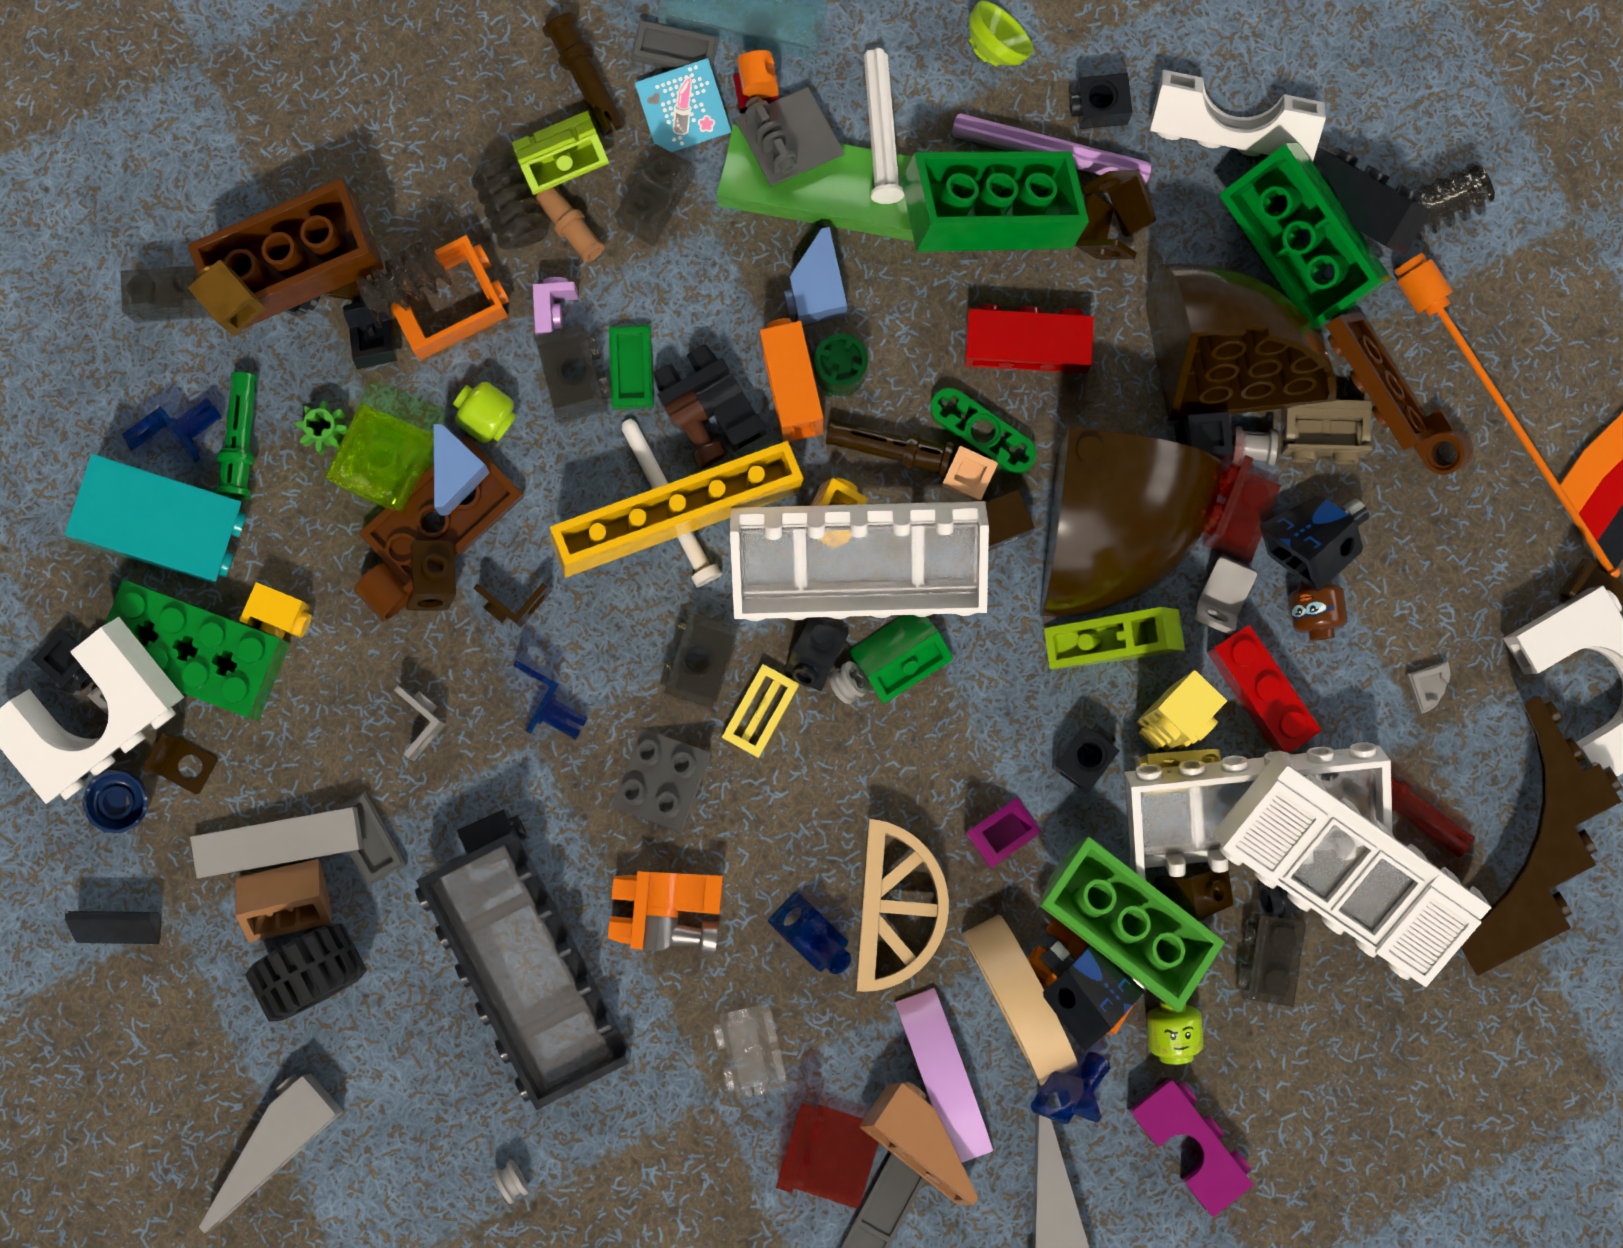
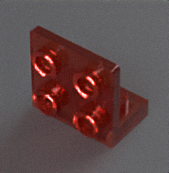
M1245 455L1238 464L1231 463L1228 470L1223 472L1219 495L1222 497L1220 502L1216 501L1203 531V533L1207 534L1203 545L1241 561L1251 563L1262 536L1260 525L1268 521L1281 485L1249 473L1254 458Z
M802 1099L777 1179L776 1188L793 1193V1189H797L858 1208L861 1204L879 1142L859 1127L864 1118Z

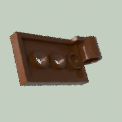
M1362 312L1341 315L1326 324L1327 329L1331 333L1328 336L1331 347L1340 357L1345 356L1353 369L1350 371V376L1354 384L1361 392L1367 391L1375 404L1372 407L1375 418L1382 427L1390 428L1403 451L1414 447L1426 467L1440 475L1453 473L1470 462L1474 451L1470 437L1463 431L1454 429L1442 408L1426 416ZM1442 441H1448L1455 446L1457 455L1454 462H1447L1440 456L1439 447Z
M467 435L460 441L486 465L490 473L475 488L476 495L472 502L466 505L459 504L449 515H444L445 524L440 531L429 533L423 528L424 517L432 511H437L434 508L433 464L358 533L384 562L368 571L355 585L354 592L382 622L389 620L406 606L413 590L410 549L412 541H451L453 543L455 561L524 498L523 494Z

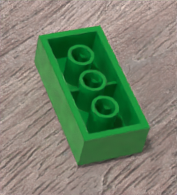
M1285 143L1218 194L1292 303L1309 319L1316 330L1326 327V324L1343 315L1392 280V277L1361 232L1354 228L1343 206L1299 143ZM1278 195H1285L1287 198V208L1285 210H1279L1277 207V203L1281 201ZM1301 229H1308L1310 231V243L1302 244L1300 237L1305 234ZM1324 263L1333 264L1335 272H1333L1334 277L1326 278L1323 271L1327 269Z
M1072 151L915 152L901 180L916 252L1073 249L1089 223Z
M123 580L105 624L120 617L181 693L259 721L290 643ZM150 630L158 633V638L155 642L147 639ZM188 645L198 649L194 657L185 653ZM227 659L237 663L234 672L224 668Z

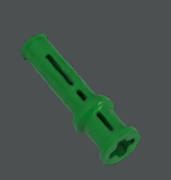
M233 372L230 375L231 386L225 445L217 453V461L220 462L218 486L213 489V493L235 500H250L252 492L248 490L250 466L255 464V457L253 452L250 451L258 377L251 373Z

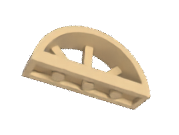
M869 819L856 984V991L862 992L890 988L902 983L920 971L940 945L949 914V898L945 878L938 862L929 849L903 828L874 819ZM885 835H888L904 843L914 853L882 879ZM923 862L933 882L936 904L881 900L882 896ZM880 913L935 917L929 939L916 957L880 916ZM879 933L906 966L892 974L875 979Z
M998 914L963 932L962 935L1039 1086L1077 1068L1078 1063L1062 1025L1056 1013L1044 999L1042 985L1002 916Z

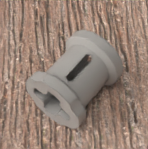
M1235 426L1232 432L1234 453L1230 455L1231 463H1238L1242 459L1265 461L1266 465L1274 466L1278 449L1277 429H1269L1268 432L1243 431L1241 426Z

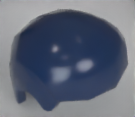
M110 769L92 778L87 784L82 799V807L87 819L93 826L104 833H124L136 827L146 815L149 805V794L142 779L130 771ZM128 796L129 807L126 810V798Z

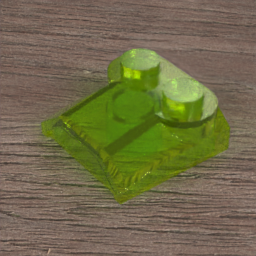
M361 403L324 477L354 495L382 507L402 512L422 473L428 470L434 461V434Z

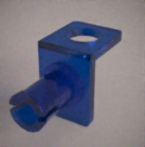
M204 397L201 402L178 419L170 418L160 406L124 432L122 437L128 449L133 451L165 427L196 463L200 460L196 447L193 445L192 439L216 421L221 420L222 417L215 406L211 407V402ZM148 427L147 430H145L142 434L138 435L143 429Z
M516 660L512 667L548 686L524 731L531 734L536 724L540 725L543 721L570 736L571 739L576 740L581 730L568 724L566 720L569 719L583 727L588 716L582 715L555 700L557 695L554 692L559 684Z
M794 892L768 919V923L819 972L826 968L832 974H839L844 972L850 965L851 955L845 949L848 945V940L800 893ZM801 908V914L797 921L791 925H784L786 915L792 909Z
M1088 1052L1074 1077L1058 1071L1052 1072L1031 1103L1032 1112L1062 1124H1068L1074 1115L1098 1123L1102 1116L1094 1092L1105 1075L1110 1071V1063L1100 1054ZM1057 1092L1062 1108H1051L1048 1106V1097Z

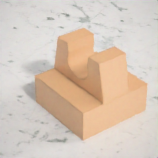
M960 446L942 486L971 500L981 501L998 463Z

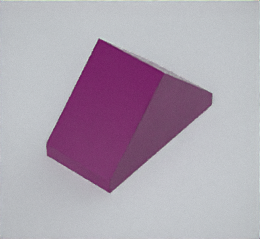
M1017 797L964 835L986 867L990 869L1042 831Z

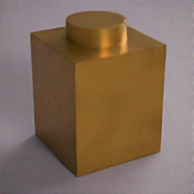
M221 260L201 270L196 277V281L188 287L214 320L233 336L237 335L266 309L241 278Z

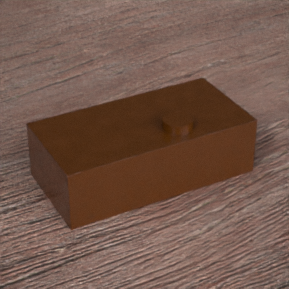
M342 178L188 244L198 274L205 267L214 265L218 260H221L241 278L266 307L245 328L384 269L358 196Z

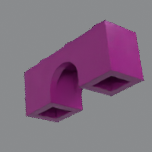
M1166 1077L1128 1107L1127 1110L1153 1144L1158 1147L1176 1135H1189L1193 1138L1198 1148V1158L1193 1168L1180 1179L1210 1216L1215 1217L1254 1185L1247 1177V1174L1252 1169L1237 1150L1229 1153L1219 1141L1225 1135L1216 1122L1209 1115L1202 1119L1192 1106L1198 1100L1182 1080L1175 1084L1172 1079Z

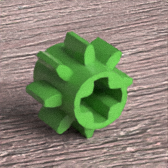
M326 401L321 402L320 408L313 410L305 406L304 411L306 415L304 420L295 422V426L306 433L300 440L301 444L308 447L315 442L316 451L320 455H324L326 447L332 445L336 449L341 450V444L338 442L341 434H350V430L339 423L344 419L345 413L341 409H337L330 414V406ZM326 420L331 425L330 429H323L320 436L314 429L315 427L322 426L323 421Z

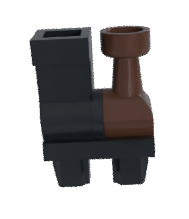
M706 344L697 347L687 354V358L695 371L689 377L681 380L672 363L653 372L659 391L657 394L659 402L671 423L676 428L684 430L697 449L693 453L692 458L699 470L711 466L728 454L721 441H711L703 421L712 416L715 418L734 452L766 435L765 425L747 400L724 359L718 360Z

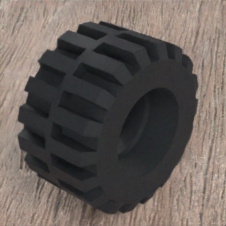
M339 923L318 928L274 950L255 962L246 972L245 976L269 1022H274L299 1014L346 989L361 979L367 968L344 924Z

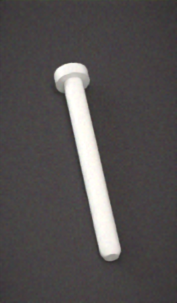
M632 419L624 421L622 423V431L652 489L668 484L637 422ZM693 531L678 537L696 572L691 577L696 587H701L722 575L717 564L710 565Z

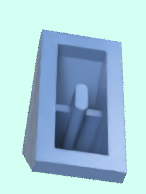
M433 424L434 508L440 515H449L490 472L486 465L443 424Z

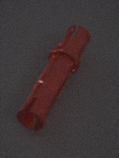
M1361 769L1359 772L1362 775L1358 774L1355 782L1370 791L1369 769ZM1391 776L1392 811L1396 810L1454 853L1457 858L1461 857L1470 847L1466 843H1473L1475 836L1472 833H1468L1411 791V785L1405 780L1399 782Z

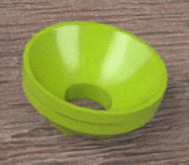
M982 0L974 6L968 16L970 33L968 41L979 58L984 62L991 63L995 67L999 65L1016 66L1029 59L1034 52L1032 41L1022 26L1009 13L989 1Z

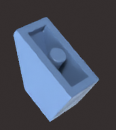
M830 227L821 228L790 276L791 290L784 291L788 315L796 314L798 321H801L802 325L847 316V302Z

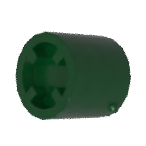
M844 333L833 334L822 340L816 348L814 372L816 381L826 391V395L828 397L833 395L846 396L853 394L861 388L866 380L868 371L867 350L862 342L853 335Z

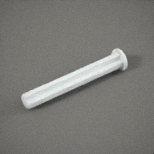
M875 48L874 50H867L864 54L875 186L871 191V199L879 204H891L900 201L904 197L903 188L899 186L888 55L882 48Z

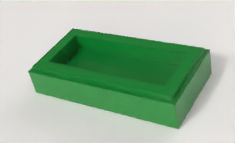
M650 325L609 327L612 410L654 408Z

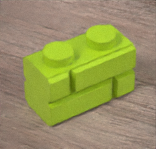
M588 111L533 133L532 137L525 136L512 142L518 162L533 195L609 164Z

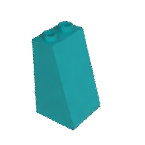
M91 454L64 535L67 541L215 584L218 575L227 576L234 554L226 551L231 535L239 538L246 514L239 512L241 501Z

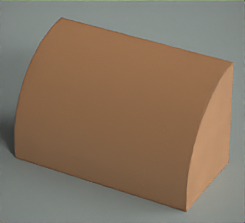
M319 859L236 878L235 916L248 943L332 923L328 890Z

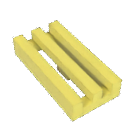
M762 664L722 738L759 758L796 693L799 684ZM767 676L773 682L740 738L734 735ZM780 685L787 687L756 746L750 744L749 741Z

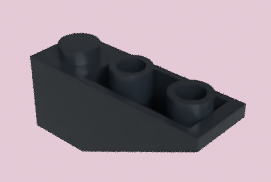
M1319 147L1315 156L1354 228L1385 247L1405 255L1432 211L1418 203L1422 195L1399 183L1397 189L1390 187L1386 184L1390 178L1388 175L1370 165L1367 166L1365 171L1355 166L1359 159L1338 147L1334 154Z

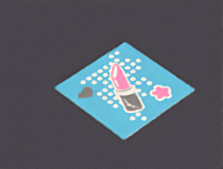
M708 58L635 82L656 150L671 153L731 133Z

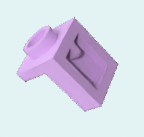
M550 277L544 279L543 284H533L535 334L539 342L556 341L555 329L563 328L561 304H554V301L578 300L576 285L574 282H568L567 278Z

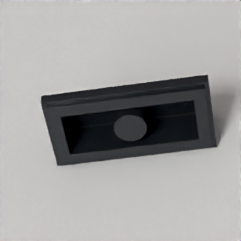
M68 911V913H65V921L77 943H160L162 914H159V912Z

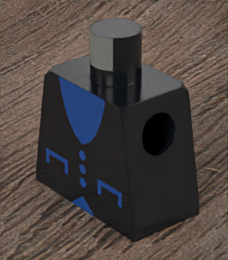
M1315 496L1262 523L1260 529L1267 554L1310 587L1319 591L1361 554L1363 545L1358 526L1369 519V512L1365 505L1356 498L1338 508L1324 497Z
M1058 940L1039 957L1056 976L1043 991V997L1084 1051L1108 1033L1145 992L1123 970L1092 946L1088 947L1075 959Z

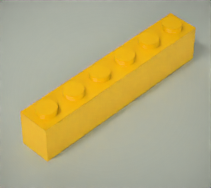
M785 441L550 526V542L563 575L567 578L731 517V508L761 507L799 493L804 478L789 442Z

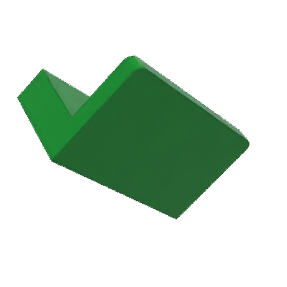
M903 615L849 650L851 657L865 674L883 705L953 660L942 636L927 616Z

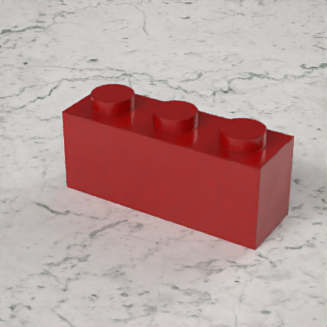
M994 304L977 305L976 309H969L967 314L964 366L1087 374L1092 364L1094 316H1084V312L1078 309H1062L1059 311V314L1042 313L1041 308L1032 306L1019 307L1016 312L1001 311V307Z
M1250 625L1207 652L1273 751L1290 753L1322 731Z

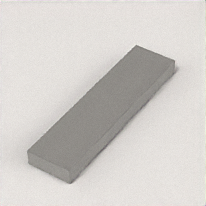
M357 807L190 837L196 878L364 849Z

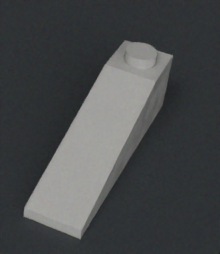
M294 1073L276 1088L275 1092L279 1097L268 1106L199 1226L204 1234L217 1227L344 1112L311 1073L302 1075L300 1078Z
M1044 1104L1036 1106L1033 1248H1089L1048 1107Z

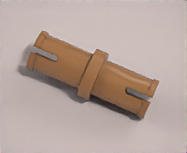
M557 186L536 195L535 202L540 205L555 224V232L559 237H565L584 263L593 261L604 251L605 245L599 241L584 222V214L579 209L574 210Z

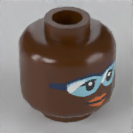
M1304 581L1298 582V589L1289 595L1293 629L1299 633H1309L1310 641L1335 638L1334 630L1342 628L1348 620L1343 588L1332 584V581H1330L1322 589L1316 591Z

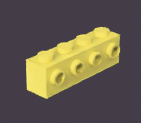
M1194 670L1171 685L1135 722L1142 728L1138 735L1154 750H1157L1159 747H1162L1165 751L1174 747L1181 750L1185 746L1188 747L1191 743L1194 744L1198 740L1201 741L1217 725L1218 721L1213 716L1227 700Z

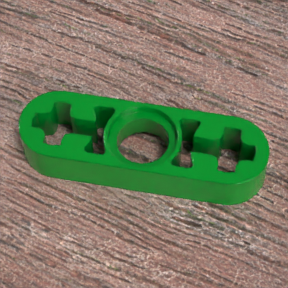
M942 389L934 395L931 401L930 414L937 425L980 455L997 462V466L1008 474L1022 475L1032 468L1036 460V448L1030 439L957 389ZM951 399L958 402L956 410L965 417L968 409L975 412L966 422L964 431L957 428L962 421L954 414H949L947 418L940 415L942 407L938 403L941 400L945 403H948ZM980 421L990 423L995 431L994 438L987 443L977 442L971 435V428L975 423ZM1002 433L1009 436L1005 440V445L1014 450L1019 445L1026 449L1024 457L1028 460L1026 463L1018 461L1015 465L1008 462L1010 454L1002 447H1000L997 455L990 451L997 446Z

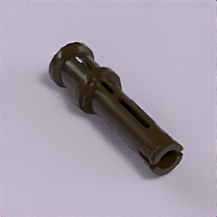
M570 12L561 14L547 22L542 31L547 38L552 39L560 55L558 58L560 66L565 70H570L600 128L601 134L607 136L613 132L606 117L610 118L616 131L625 126V121L619 114L591 60L593 48L582 39L575 25L577 23L575 14Z
M834 418L831 419L826 437V445L831 444L865 454L902 462L901 466L907 470H912L916 467L936 472L939 478L943 479L947 475L954 442L948 441L946 444L921 439L920 434L917 433L909 434L907 438L873 428L838 421Z

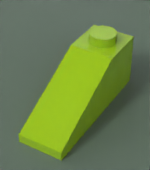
M1157 607L1044 628L1050 669L1131 660L1185 651L1179 609Z

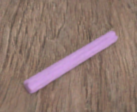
M961 113L957 114L952 129V135L956 138L1010 152L1072 151L1076 169L1103 175L1108 171L1139 169L1144 185L1147 184L1151 173V163Z

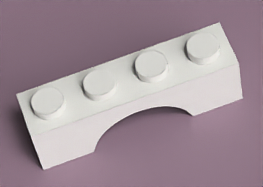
M1163 70L1151 115L1150 131L1157 132L1159 136L1170 140H1178L1181 137L1197 140L1199 144L1209 148H1219L1221 145L1237 148L1240 153L1248 156L1271 155L1285 143H1299L1313 163L1326 119L1325 102L1284 94L1271 109L1262 114L1252 117H1236L1224 113L1211 102L1206 93L1202 77Z

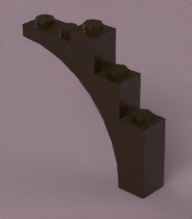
M1538 695L1520 703L1534 733L1541 763L1542 803L1537 830L1523 865L1505 892L1490 905L1491 909L1480 920L1481 924L1461 946L1463 953L1477 976L1571 928L1566 920V917L1572 915L1569 906L1559 891L1551 894L1549 889L1596 866L1591 856L1598 852L1585 829L1577 832L1575 826L1622 802L1617 792L1623 788L1611 767L1608 766L1603 769L1599 763L1593 762L1581 768L1579 762L1585 759L1573 737L1564 739L1557 724L1563 722L1557 708L1551 699L1543 702Z

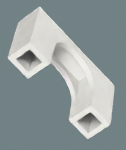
M1604 585L1584 590L1503 638L1524 675L1538 674L1572 653L1586 648L1603 654L1614 664L1620 675L1623 689V618L1619 613L1622 611V607L1617 597L1610 590H1606ZM1623 692L1620 707L1614 717L1601 728L1576 742L1585 758L1579 762L1581 768L1597 762L1603 769L1610 766L1616 776L1623 773Z
M120 617L100 627L70 651L98 685L106 699L108 723L101 738H81L64 730L30 689L11 699L0 708V749L45 804L58 795L67 800L86 785L81 779L83 776L91 772L95 777L116 762L111 754L119 748L126 754L142 742L146 737L141 731L150 724L156 730L174 717L176 713L171 707L184 698Z

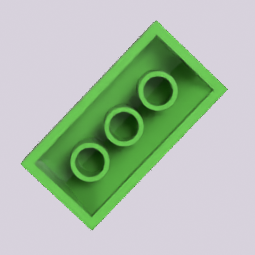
M1089 836L1069 848L1050 876L1040 903L1044 910L1176 1012L1182 1010L1225 943Z

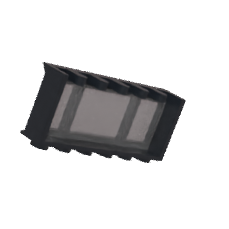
M515 827L421 874L416 880L419 885L415 889L416 896L426 912L432 910L439 924L435 927L438 939L446 950L452 948L459 962L455 965L457 975L465 988L471 986L479 1000L475 1003L477 1013L485 1026L491 1024L499 1039L495 1040L496 1049L505 1064L512 1063L518 1075L515 1078V1084L525 1102L531 1100L535 1109L538 1110L629 1064L631 1051Z

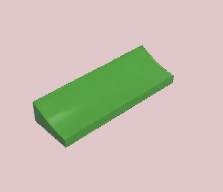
M733 124L716 194L718 206L914 242L905 196L900 201L891 204H879L871 199V191L875 188L871 149L840 144L845 153L843 156L770 186L738 125ZM896 154L899 186L902 187L901 180L912 156Z

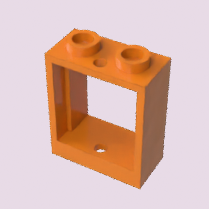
M467 235L377 279L413 352L419 360L429 357L508 317L503 305L510 301L499 280L490 282L484 269L491 267V264L481 244L473 247ZM468 260L491 306L427 338L404 290Z
M790 318L771 321L767 323V328L760 330V339L783 442H792L823 435V414L801 321L791 322Z

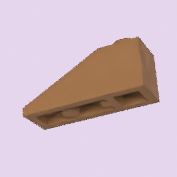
M909 1082L904 1084H888L859 1127L955 1204L974 1205L978 1196L936 1109L925 1101L926 1094Z

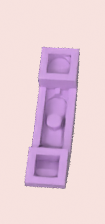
M935 988L896 1001L897 1011L931 1105L936 1109L961 1163L992 1152L993 1148Z

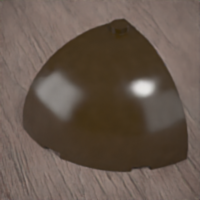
M1195 263L1161 264L1157 267L1152 277L1146 309L1169 421L1181 420L1187 415L1218 412L1238 414L1335 401L1337 382L1327 349L1309 319L1287 297L1256 278L1223 267Z
M1069 427L1056 456L1040 616H1080L1103 611L1127 603L1163 581L1191 552L1209 522L1221 489L1224 471L1222 461L1205 451L1172 441L1127 433Z

